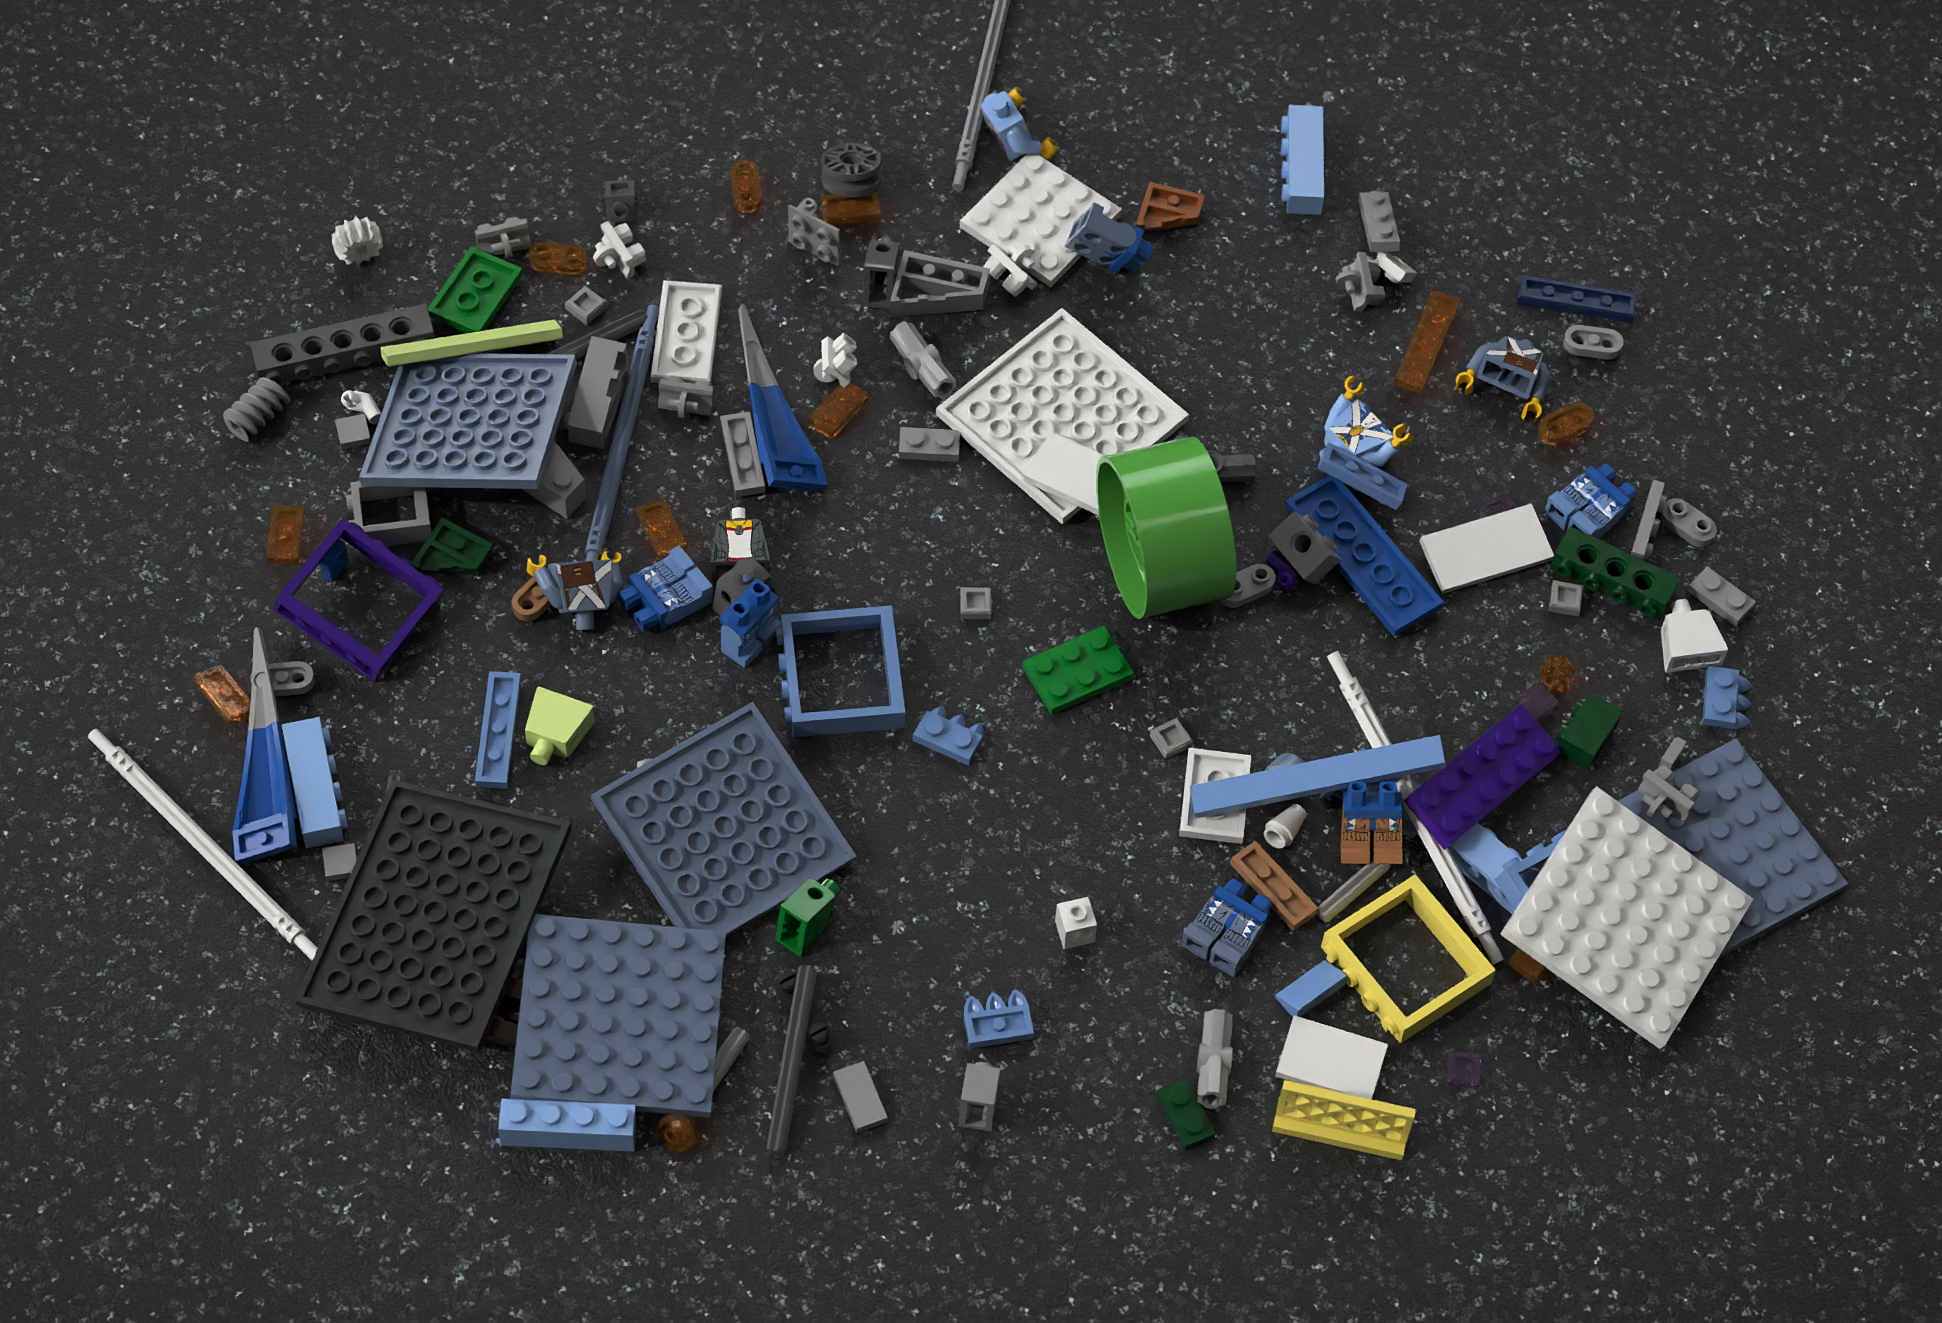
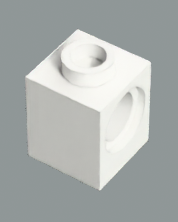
M1085 897L1057 904L1055 923L1063 948L1067 949L1095 942L1097 923L1089 898Z

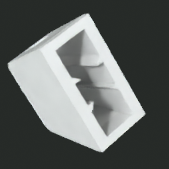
M1686 599L1674 601L1671 604L1672 614L1666 615L1661 628L1665 672L1721 666L1728 648L1710 612L1705 609L1691 611L1689 601Z

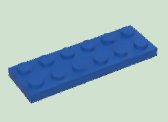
M1329 475L1286 500L1285 508L1290 514L1293 511L1304 516L1309 514L1319 524L1320 527L1317 531L1322 537L1326 535L1336 544L1338 549L1335 552L1342 560L1335 567L1393 637L1443 608L1444 601L1342 481Z

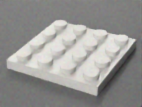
M1026 154L960 220V228L988 247L994 244L1010 259L1013 255L1008 250L1012 245H1015L1018 249L1024 245L1029 246L1033 251L1030 260L1034 262V266L1031 269H1027L1025 266L1021 268L1049 287H1052L1082 256L1065 247L1073 223L1094 202L1103 206L1102 214L1114 221L1121 216L1122 209L1040 155Z

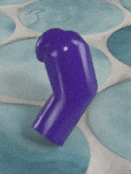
M1272 551L1267 557L1266 563L1278 571L1277 583L1280 589L1284 591L1292 590L1297 584L1296 569L1286 558L1278 552Z

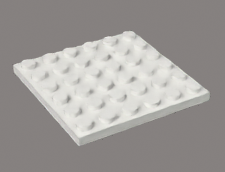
M1063 308L936 408V415L953 430H958L964 440L1061 524H1064L1082 508L1023 481V474L1051 431L1107 456L1160 444L1188 421L1189 416L1186 411Z
M1596 786L1587 797L1500 935L1661 1049L1666 1045L1753 901V898Z

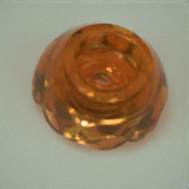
M669 1114L658 1121L657 1135L664 1140L667 1149L677 1150L679 1153H682L693 1146L695 1129L688 1118L679 1114Z

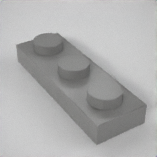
M1371 191L1360 193L1359 206L1370 252L1399 251L1400 240L1388 192Z
M750 412L720 416L735 497L765 493V483Z
M1656 480L1652 482L1631 555L1644 561H1649L1653 544L1648 543L1649 537L1656 536L1660 520L1655 519L1656 513L1663 512L1667 496L1662 495L1665 483Z

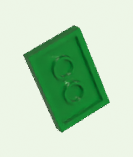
M471 246L428 307L429 317L464 333L485 331L523 276L522 268Z
M1105 626L1026 659L1022 663L1023 670L1051 715L1132 680L1134 675Z

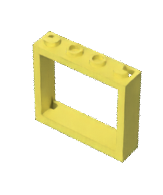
M1416 874L1324 932L1321 948L1327 954L1326 959L1330 963L1334 962L1339 970L1345 973L1347 976L1346 984L1357 990L1361 995L1364 1006L1370 1012L1374 1011L1381 1020L1384 1030L1386 1032L1389 1030L1400 1044L1489 986L1496 971ZM1406 900L1469 976L1408 1017L1404 1016L1343 941V939Z

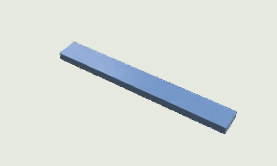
M1436 735L1192 785L1190 789L1195 817L1201 818L1348 788L1351 781H1362L1368 784L1446 768L1441 737Z

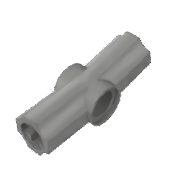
M904 321L896 325L895 329L890 332V339L903 356L909 375L914 380L920 379L934 397L944 399L950 396L957 387L956 379L942 364L940 354L935 346L932 344L927 345L912 322L907 323Z
M1220 1009L1205 1011L1202 1044H1199L1197 1073H1199L1197 1102L1203 1104L1205 1108L1217 1109L1219 1106L1226 1104L1227 1083L1231 1072L1233 1047H1230L1232 1014Z

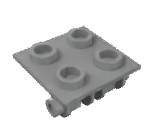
M811 198L804 199L797 208L789 205V242L798 249H804L816 255L822 261L839 266L840 229L817 218L815 213L817 211V204Z

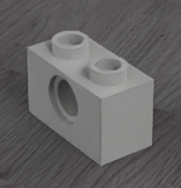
M1293 511L1268 537L1304 580L1316 584L1342 559L1335 552L1338 549L1336 544L1328 536L1322 537L1317 531L1320 527L1319 524L1309 514L1304 516ZM1310 539L1311 546L1304 552L1303 545Z

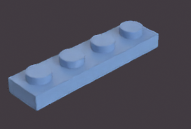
M489 671L475 776L476 787L508 789L521 686L520 673Z

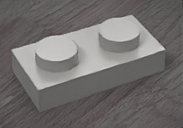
M900 427L899 459L958 462L960 432L947 429Z
M1708 566L1694 579L1687 592L1735 627L1754 608L1756 603L1755 600Z

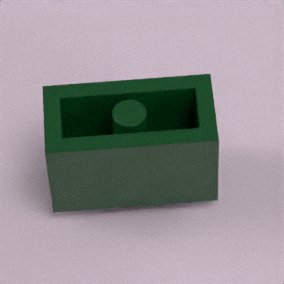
M1592 693L1588 695L1584 702L1579 700L1570 715L1573 720L1569 725L1564 723L1555 738L1559 741L1558 747L1562 751L1559 755L1589 771L1617 728L1623 710Z

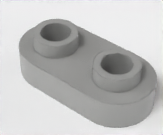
M1584 325L1569 327L1563 340L1564 348L1573 355L1608 360L1620 355L1624 343L1620 333L1615 330Z
M1678 498L1669 499L1665 502L1663 512L1660 513L1661 522L1696 547H1706L1713 542L1717 532L1716 524L1712 519L1686 501ZM1698 526L1703 527L1705 530L1699 529Z
M1255 564L1236 572L1235 587L1238 590H1234L1230 598L1220 600V602L1227 607L1237 608L1269 594L1275 584L1276 577L1274 571L1267 565ZM1257 575H1260V576H1263V577H1265V578L1259 579V578H1257L1256 576H1257Z
M301 661L268 664L274 696L300 695L312 689L315 678L309 664ZM251 673V675H250L251 685H252V673ZM297 679H303V680H304V681H302V682H300V683H294L295 680H297Z

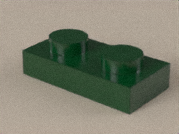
M1187 1078L1157 1090L1156 1096L1184 1151L1215 1139L1216 1133L1201 1104L1197 1102L1198 1099Z

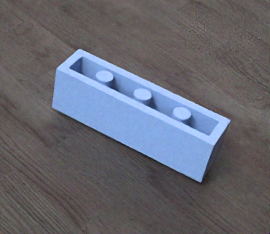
M1289 105L1287 116H1282L1281 133H1286V139H1282L1281 156H1286V161H1282L1281 178L1286 179V184L1282 185L1281 200L1287 202V213L1321 215L1324 201L1323 106Z
M320 717L282 724L306 849L344 841L342 829L348 828L345 810H338L336 802L342 800L339 782L333 783L331 774L337 773L334 755L327 756L326 747L332 746L329 729H322Z
M1476 823L1452 843L1448 849L1460 871L1513 915L1514 909L1494 879L1504 871L1502 868L1503 864L1515 857H1518L1521 861V856L1516 850L1508 848L1500 842L1493 831L1483 828L1479 823ZM1531 868L1520 874L1528 889L1540 872L1537 868Z
M501 1099L498 1127L500 1142L503 1146L634 1151L637 1126L636 1107L630 1104Z

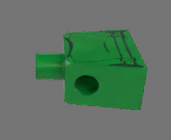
M808 879L781 904L775 940L802 957L832 920L836 896L840 893L838 884L831 879H826L822 884L814 879Z

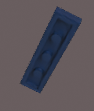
M1521 275L1517 304L1632 323L1637 294Z

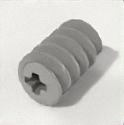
M263 377L258 379L256 385L249 388L248 393L241 395L240 401H235L232 404V409L224 411L223 418L227 427L235 436L248 442L249 438L246 432L255 436L258 431L254 424L264 428L266 422L263 416L272 420L274 414L271 408L276 412H281L283 408L279 401L289 404L291 399L286 391L276 382Z

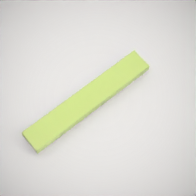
M555 320L385 346L381 347V356L387 366L390 367L559 340L563 338L560 325Z

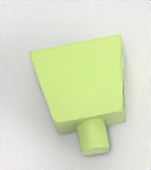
M538 686L525 728L527 744L534 747L530 754L532 761L540 765H546L552 754L563 758L569 757L595 721L593 705Z

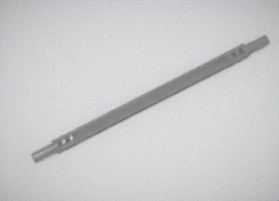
M995 0L962 140L959 144L955 161L957 169L952 188L956 191L964 189L967 172L972 168L983 118L980 105L989 93L1011 0Z

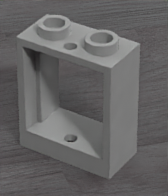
M360 481L350 482L352 494L346 495L348 513H354V520H349V523L354 522L358 524L366 535L373 540L382 541L387 546L424 542L428 539L432 532L426 487L362 486ZM414 495L417 519L364 526L361 502Z

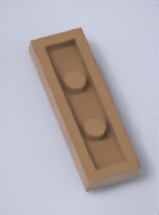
M1256 841L1231 858L1230 864L1259 895L1271 900V908L1292 931L1317 914L1318 907Z

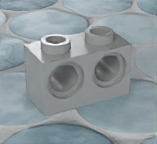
M985 1062L967 1063L960 1102L959 1126L985 1131L992 1130L998 1096L1000 1068H995Z

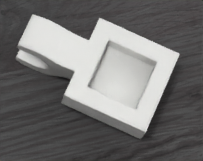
M1387 251L1377 252L1378 256L1375 260L1371 256H1367L1368 262L1378 263L1386 271L1384 275L1394 283L1412 282L1417 274L1416 271L1397 256H1392Z

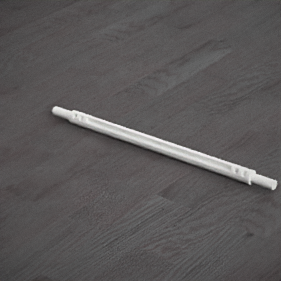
M1336 651L1328 655L1327 658L1341 682L1339 687L1372 748L1392 745L1357 678H1352L1339 652ZM1409 775L1389 779L1396 782L1398 792H1401L1402 804L1474 938H1479L1493 965L1504 960L1489 932L1492 929L1448 847L1444 850L1403 801L1416 790Z
M98 729L92 730L88 738L106 755V761L202 854L291 945L296 944L313 960L318 948L305 936V930L205 833L120 746L115 747Z

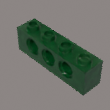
M1569 526L1556 549L1550 569L1557 572L1560 576L1575 580L1589 590L1598 591L1611 597L1617 603L1626 604L1640 611L1643 615L1661 620L1680 581V577Z

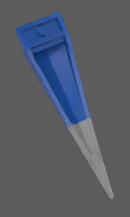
M742 303L738 313L760 465L765 468L769 487L823 492L827 486L822 461L790 409L768 364L746 307Z
M257 627L254 629L252 688L247 745L238 806L232 831L235 861L240 864L249 863L297 847L295 821L298 818L263 633Z

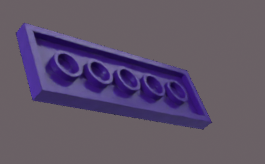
M1521 704L1449 762L1446 768L1438 771L1403 801L1445 850L1562 751L1523 704Z

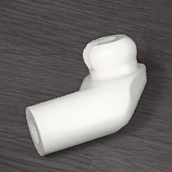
M350 390L342 394L341 402L347 409L363 412L371 424L379 422L382 413L370 394Z

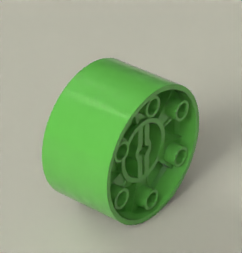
M1191 436L1102 456L1098 461L1096 470V495L1101 530L1116 584L1131 614L1137 619H1142L1230 598L1236 584V553L1232 525L1217 471L1210 455L1200 440Z

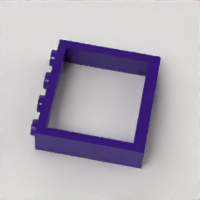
M342 518L277 596L273 611L375 682L440 601L444 589L440 587L436 579L429 575L424 576L417 571L409 560L403 557L399 558L390 552L385 543L380 540H373L366 535L358 524L354 522L349 523ZM340 539L346 541L425 597L379 656L294 597L295 593Z

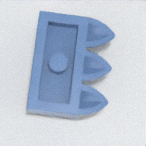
M1708 666L1705 677L1703 725L1741 729L1751 724V721L1745 715L1737 712L1752 706V703L1739 693L1753 688L1751 682L1739 675V670Z
M940 706L930 712L926 711L913 734V741L969 766L983 741L984 728L982 723L965 728V720L962 714L947 720L944 706Z
M1015 989L1010 994L1008 1007L1005 1006L1003 1000L995 993H991L985 1011L976 998L970 996L964 1006V1024L969 1048L1034 1039L1028 1002L1018 990Z

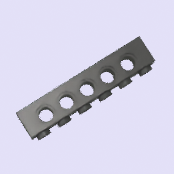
M425 303L250 342L258 379L265 377L280 385L294 380H305L321 374L336 373L352 367L367 366L370 363L383 361L381 347L435 339Z

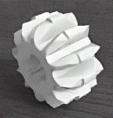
M357 217L352 221L344 220V225L335 226L336 232L332 234V244L339 260H345L346 264H351L355 261L359 265L364 260L370 262V257L378 256L379 249L383 247V239L379 227L375 222H370L368 217L361 220Z

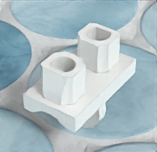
M608 221L601 224L604 236L602 242L595 245L597 249L593 256L595 263L598 266L607 265L610 269L614 268L617 264L626 279L634 276V267L646 261L645 250L640 243L628 248L625 247V244L633 241V235L626 223L612 227Z
M994 244L987 250L992 256L984 267L990 268V275L996 280L1008 269L1011 274L1002 283V286L1013 296L1016 297L1026 287L1033 290L1038 284L1021 269L1022 266H1025L1027 269H1031L1034 266V262L1030 260L1033 251L1029 246L1024 245L1018 249L1015 245H1012L1008 250L1013 255L1011 259Z
M842 333L835 341L828 336L821 341L822 358L814 365V375L822 382H832L838 379L840 385L845 388L850 383V371L857 366V359L852 354L856 349V342L845 333Z

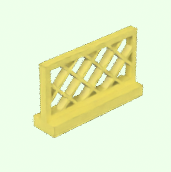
M1284 1080L1272 1132L1402 1160L1416 1109Z

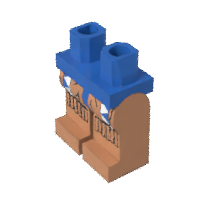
M1351 781L1349 783L1347 792H1343L1340 841L1341 863L1370 864V831H1373L1374 864H1403L1401 792H1398L1396 782L1383 781L1379 784V792H1367L1366 783L1362 781Z

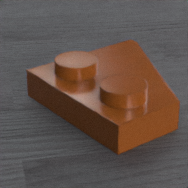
M1149 182L1136 227L1144 231L1198 224L1205 195Z

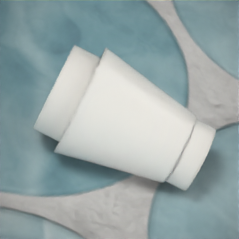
M1292 804L1285 811L1267 822L1264 831V837L1267 842L1275 848L1289 846L1307 816L1306 811L1300 805Z

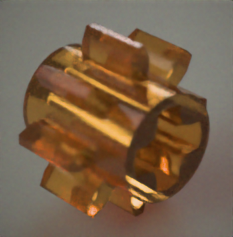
M1555 655L1547 656V664L1538 666L1541 678L1538 682L1548 686L1547 692H1556L1557 690L1567 692L1569 691L1568 684L1577 682L1578 679L1575 677L1577 665L1567 662V655L1559 656L1558 658Z

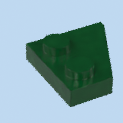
M441 518L412 561V564L419 572L479 574L495 548L492 543Z

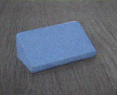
M1324 960L1277 993L1275 998L1292 1017L1294 1015L1301 1017L1345 986L1347 976L1343 971Z

